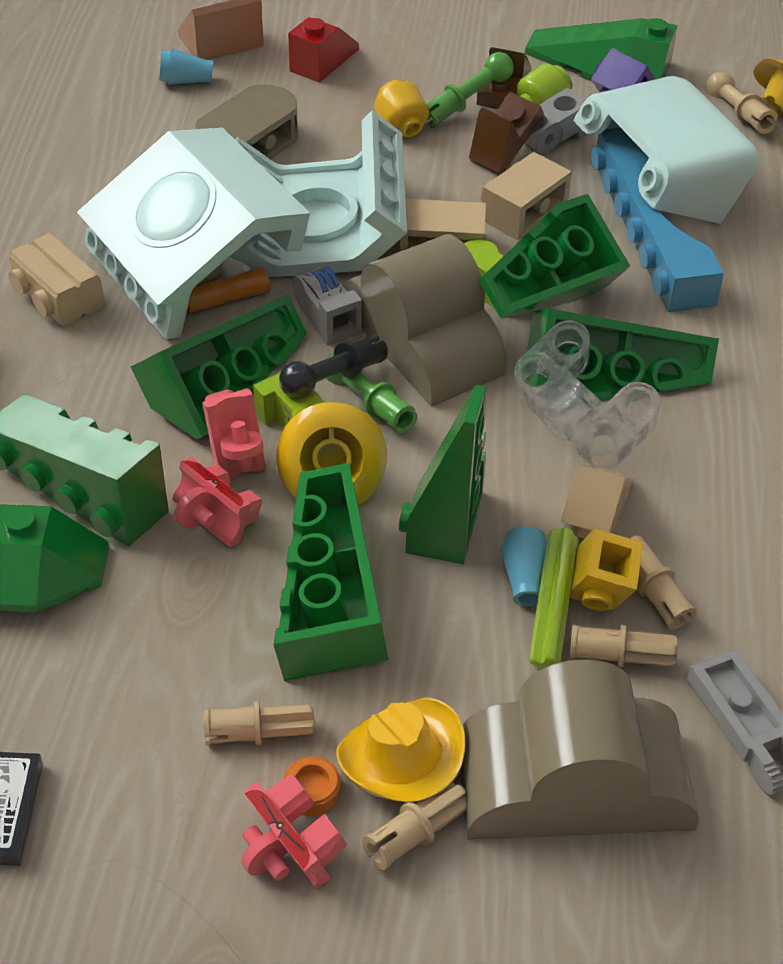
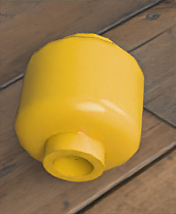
M402 80L387 82L380 88L374 102L375 112L401 131L402 136L406 138L417 135L429 117V107L420 90L413 82Z

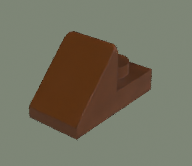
M495 47L490 48L489 56L496 52L507 54L513 61L514 69L508 80L504 82L492 81L477 92L476 105L498 109L509 92L518 95L517 84L532 70L526 54Z
M512 92L508 93L495 113L481 107L470 149V161L498 175L504 173L544 116L542 107Z

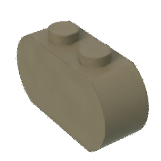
M249 86L199 118L196 122V129L224 128L234 139L239 137L267 158L272 159L298 140L297 100L290 91L279 86Z

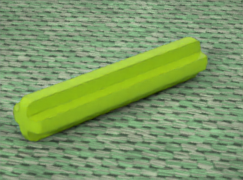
M565 527L562 529L553 528L547 536L529 656L530 663L537 670L560 663L562 657L578 541L573 531Z

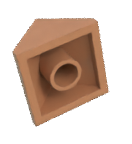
M230 0L192 9L177 30L179 37L192 55L205 60L264 46L262 1Z

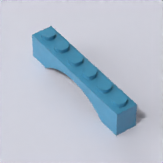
M621 127L605 129L602 133L598 134L597 146L592 147V166L594 170L599 171L602 177L605 193H610L614 201L617 217L622 218L626 225L628 240L630 243L635 244L639 252L642 268L647 269L652 278L654 293L657 296H661L668 312L717 306L724 272L710 246L690 237L675 227L659 210L653 209L639 192L638 179L649 157Z

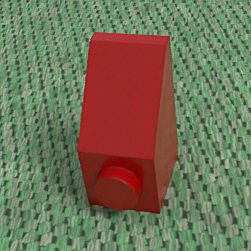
M308 17L288 33L290 72L319 83L359 50V43L339 27L325 23L319 18Z

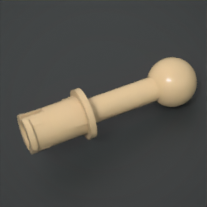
M715 72L708 78L706 82L707 93L717 98H724L735 107V116L739 121L751 124L762 134L769 133L774 129L775 124L770 121V118L773 121H777V113L766 107L760 96L755 93L746 95L735 88L734 78L727 72Z

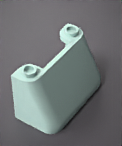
M668 76L592 94L581 105L573 120L582 131L591 135H598L605 129L621 127L649 157L639 175V192L653 209L721 224L758 166V150L754 144L689 81L676 76Z

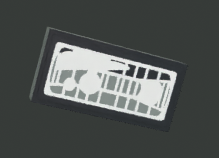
M0 752V865H21L43 768L42 758L38 753Z

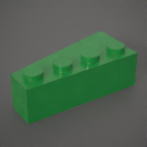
M26 394L21 395L0 411V470L7 469L21 478L32 491H41L54 499L65 512L69 514L76 513L92 523L94 528L103 536H112L129 547L169 512L160 444L146 440L141 445L131 442V435L126 431L115 428L110 433L99 430L96 421L82 415L74 421L70 419L64 408Z
M345 463L300 472L292 521L294 529L291 546H288L286 559L287 577L285 588H282L279 605L281 611L279 628H276L273 643L284 681L389 660L350 464Z

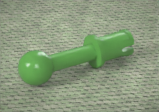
M503 52L493 53L486 59L484 69L458 87L453 84L446 85L442 94L427 103L429 107V117L427 120L432 118L428 124L435 128L454 112L464 111L466 109L465 100L490 82H504L508 80L514 69L512 59Z
M341 373L327 378L333 384H346L364 398V409L369 415L382 418L399 433L407 432L415 425L417 413L414 411V407L397 396L396 390L391 384L387 382L374 384L361 373L353 378H347Z

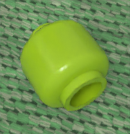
M545 63L538 65L517 84V94L540 105L567 87L572 89L573 84L570 76L562 67Z

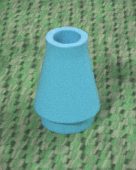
M171 48V51L162 50L159 80L168 81V85L211 83L213 61L205 60Z
M518 527L508 531L505 535V541L500 547L513 591V601L521 606H533L538 603L547 540L545 539L544 532L535 527Z

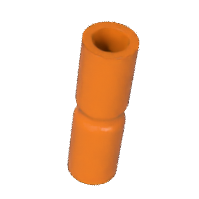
M260 267L228 276L224 280L216 279L196 285L190 294L187 313L191 314L223 305L228 301H238L270 292V281L265 268Z

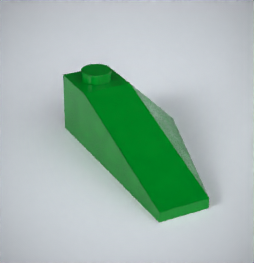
M639 18L536 29L525 47V54L553 66L558 65L562 68L571 66L581 70V77L592 81L591 78L594 75L597 64L614 48L647 65L654 78L660 79L666 77L671 65L678 25L667 23L665 20L658 18Z
M585 194L558 203L479 279V282L499 317L503 319L575 302L600 292L630 267V264L589 194Z
M289 294L164 349L130 367L150 408L194 438L199 439L208 434L202 404L208 395L227 389L237 392L247 388L254 395L253 385L265 380L276 367L280 366L307 333Z
M550 308L533 311L526 353L531 397L533 400L570 406H583L602 401L712 383L719 338Z
M474 386L419 481L413 502H404L402 506L399 531L406 533L405 553L464 564L484 490L486 452H483L486 442V432L483 431L486 419V387Z

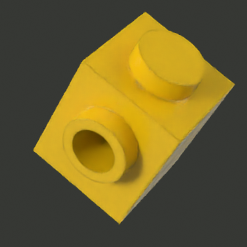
M594 528L576 549L570 598L582 601V604L591 610L614 611L637 590L644 543Z

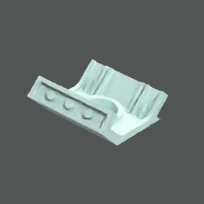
M372 110L361 120L362 151L355 157L343 160L281 165L273 162L237 137L235 140L310 212L300 251L286 252L268 233H261L250 238L230 257L244 263V272L264 267L268 277L297 276L324 266L330 267L334 273L362 271L367 264L376 261L407 234L402 132Z
M224 128L168 131L77 212L89 226L85 234L86 247L89 252L96 257L108 274L113 277L165 340L181 338L190 294L194 287L250 238L261 233H268L286 252L300 251L310 212Z

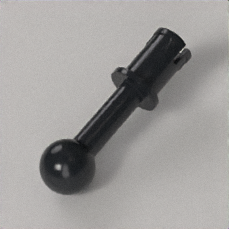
M372 334L355 343L342 342L335 347L332 357L312 365L300 361L287 364L279 376L280 387L291 398H305L314 391L317 382L339 373L347 378H353L358 376L363 368L385 361L388 356V347L384 340L372 344L380 339L376 334Z

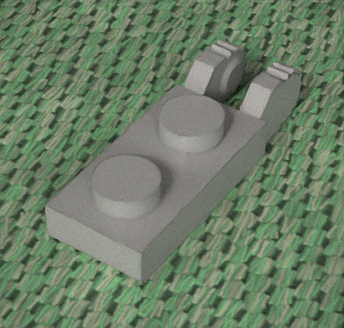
M734 649L689 666L686 678L744 762L748 760L754 780L757 784L759 783L761 789L768 796L782 792V772L775 765V761L769 752L777 749L783 766V712L739 651Z

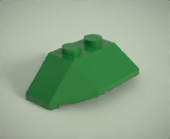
M0 504V611L40 612L73 598L85 589L92 591L101 587L109 553V542L52 506Z

